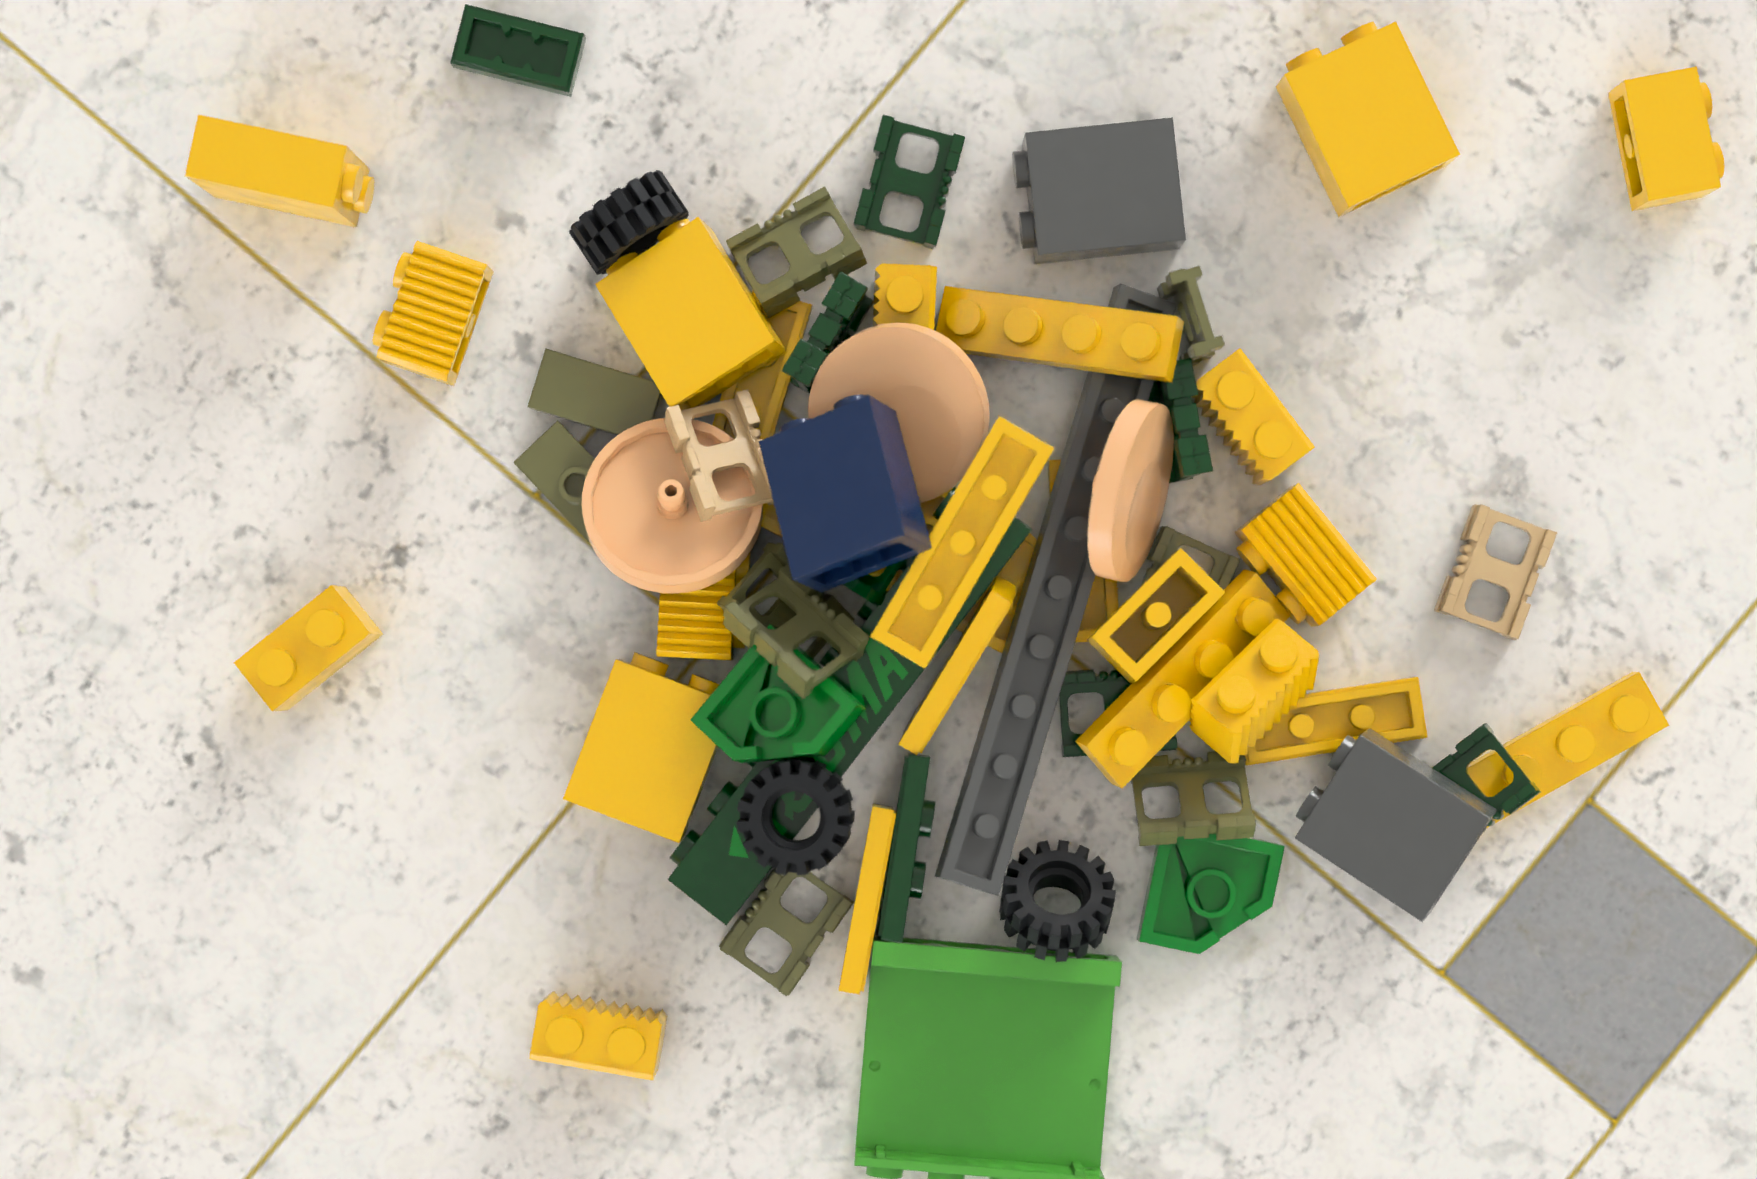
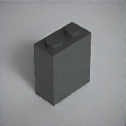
M1173 117L1026 132L1022 142L1023 151H1014L1012 153L1016 188H1027L1029 211L1019 212L1022 249L1033 248L1035 264L1180 249L1186 241Z
M1368 729L1360 734L1357 740L1347 735L1328 764L1329 767L1337 772L1327 788L1323 791L1315 786L1297 812L1296 818L1304 822V824L1295 836V839L1423 922L1434 909L1492 820L1497 809L1372 729Z

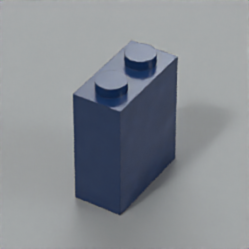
M869 394L845 397L834 404L833 410L812 419L800 418L789 421L780 427L779 433L759 441L792 579L821 593L932 549L896 411Z

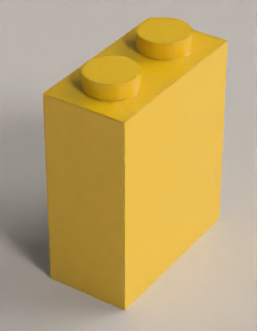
M1396 21L1381 29H1377L1374 22L1364 24L1341 37L1343 47L1324 56L1319 48H1315L1295 57L1286 63L1289 72L1283 75L1276 86L1338 217L1448 166L1460 155Z
M198 114L185 177L215 198L357 228L360 212L367 214L371 207L375 186L374 178L368 176L369 168L345 145Z
M699 217L691 222L689 219H682L669 225L658 235L657 239L659 242L640 255L633 252L617 259V262L606 270L608 276L595 284L668 406L679 405L681 410L705 404L787 351L715 233Z
M634 652L631 662L622 659H616L563 799L680 843L685 837L718 746L690 719L720 684L695 674L691 675L688 684L665 676L668 664Z

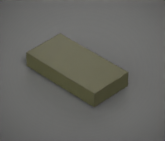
M545 348L527 407L619 435L632 426L653 420L662 394L654 381Z

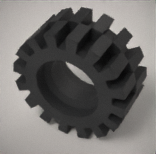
M656 170L654 173L652 171L645 173L640 179L635 178L629 181L624 188L620 189L619 187L610 193L611 196L595 203L592 210L584 212L579 217L580 220L573 223L570 227L569 234L597 275L607 274L606 270L624 255L633 252L639 255L658 242V235L666 227L679 220L688 218V210L660 170Z
M806 758L783 759L763 769L745 787V793L739 800L737 811H740V819L736 822L738 833H743L745 841L742 844L746 851L749 853L752 850L758 857L756 862L764 868L769 865L776 869L775 873L787 875L788 872L797 873V876L806 875L812 870H820L828 865L830 861L837 857L848 842L852 833L850 832L855 820V810H852L851 806L853 798L850 790H846L841 783L843 780L837 772L833 774L826 769V764L819 761H806ZM789 792H801L815 801L820 811V823L812 836L803 840H792L784 837L777 831L772 819V810L780 796Z
M1048 840L1037 842L1035 855L1029 847H1026L1019 852L1018 862L1012 859L1008 865L1007 874L1004 876L999 909L1000 920H1005L1004 931L1008 938L1018 933L1016 946L1023 952L1027 950L1030 944L1035 945L1034 957L1045 960L1047 950L1055 951L1056 962L1067 961L1069 949L1073 950L1077 959L1087 955L1089 945L1096 949L1102 942L1103 934H1107L1116 894V890H1112L1114 878L1111 871L1103 874L1105 862L1099 856L1088 862L1090 849L1079 845L1076 854L1068 852L1069 841L1058 840L1057 850L1050 851ZM1058 887L1076 895L1080 900L1081 906L1073 913L1054 914L1039 907L1035 903L1033 896L1040 889Z

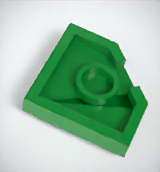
M770 624L767 628L773 630L778 627ZM753 645L690 719L733 761L749 763L826 756L866 707L832 676H829L811 690V694L803 699L777 675L778 666H772L756 651L757 646ZM797 647L793 650L794 654L809 668L814 670L822 668L802 648Z
M1209 834L1208 838L1184 839V836H1178L1176 844L1156 845L1137 940L1152 945L1201 954L1218 943L1220 938L1249 919L1253 920L1273 906L1285 846L1253 838L1216 840V834Z

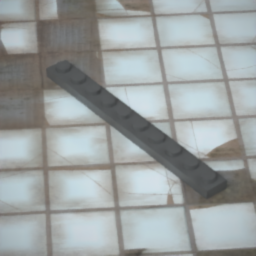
M1119 284L1113 288L1108 307L1174 316L1177 303L1124 284ZM1088 371L935 877L999 896L1095 578L1088 554V522L1093 480L1098 471L1107 440L1119 415L1135 399L1148 401L1154 380Z

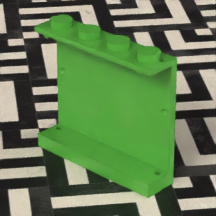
M874 935L854 1166L866 1167L867 1175L884 1179L902 1178L903 1170L928 1172L927 1179H965V1175L990 1177V1179H1104L1100 1165L1115 986L1120 987L1122 961L1117 955L1087 953V955L1077 959L1074 952L1069 951L1067 961L1056 962V953L1052 950H1047L1045 960L1034 957L1035 948H1027L1023 952L1018 947L907 937H903V943L881 940V936Z

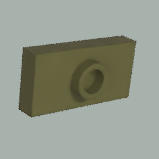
M556 421L513 463L590 543L582 515V491L594 457L559 421Z

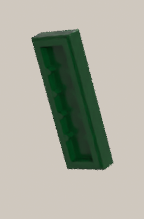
M908 753V756H904L896 819L878 928V936H881V940L903 943L909 897L921 899L926 862L915 861L919 836L927 838L931 836L936 801L924 800L930 764V756Z

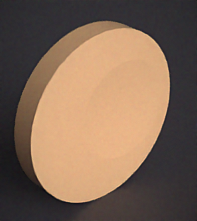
M885 323L856 333L842 342L827 356L815 375L811 386L808 418L812 419L833 410L834 404L845 397L869 394L896 411L920 503L944 494L964 477L987 437L990 419L988 396L982 378L973 362L958 345L939 332L924 326L910 323Z
M1140 399L1131 401L1116 420L1104 448L1099 468L1092 484V499L1088 522L1089 561L1093 572L1099 577L1128 582L1142 567L1154 542L1168 494L1174 448L1172 417L1169 409L1163 404Z
M658 418L626 429L614 437L599 452L589 468L584 481L582 515L587 536L596 555L620 579L651 592L687 593L703 589L721 581L738 568L747 558L756 543L761 529L763 504L712 516L711 520L701 522L689 490L691 484L681 459L683 453L675 452L664 422L665 418ZM695 419L691 421L696 437L703 446H713L734 440L726 432L713 425ZM742 467L718 471L712 474L717 493L724 501H732L755 494L749 473Z

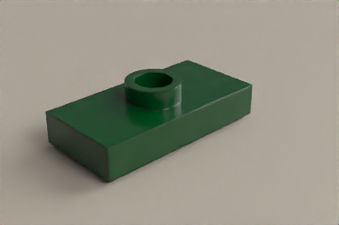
M465 4L450 64L453 68L571 97L586 37L584 33Z

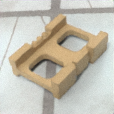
M748 389L736 392L733 399L684 410H681L679 405L667 407L664 422L675 452L683 453L681 459L690 480L689 490L701 522L711 520L712 516L765 503H768V505L774 504L759 441L763 439H759L761 435L760 430L755 429L758 428L760 419ZM711 414H724L729 420L735 439L713 446L701 445L696 437L691 421L694 418ZM736 467L746 469L754 486L755 494L732 501L722 500L715 488L712 474Z
M1475 504L1472 505L1460 540L1466 541L1467 544L1462 545L1459 549L1463 555L1456 557V562L1459 565L1452 568L1455 576H1446L1434 611L1454 616L1502 634L1506 638L1517 640L1520 637L1524 621L1531 604L1526 603L1527 598L1531 597L1539 576V573H1537L1538 569H1543L1547 563L1557 532L1492 510L1485 505ZM1497 522L1524 530L1529 536V542L1523 559L1517 565L1492 557L1486 551V545L1492 528ZM1477 579L1500 586L1508 593V600L1504 611L1497 622H1491L1472 615L1465 608V602L1472 583Z

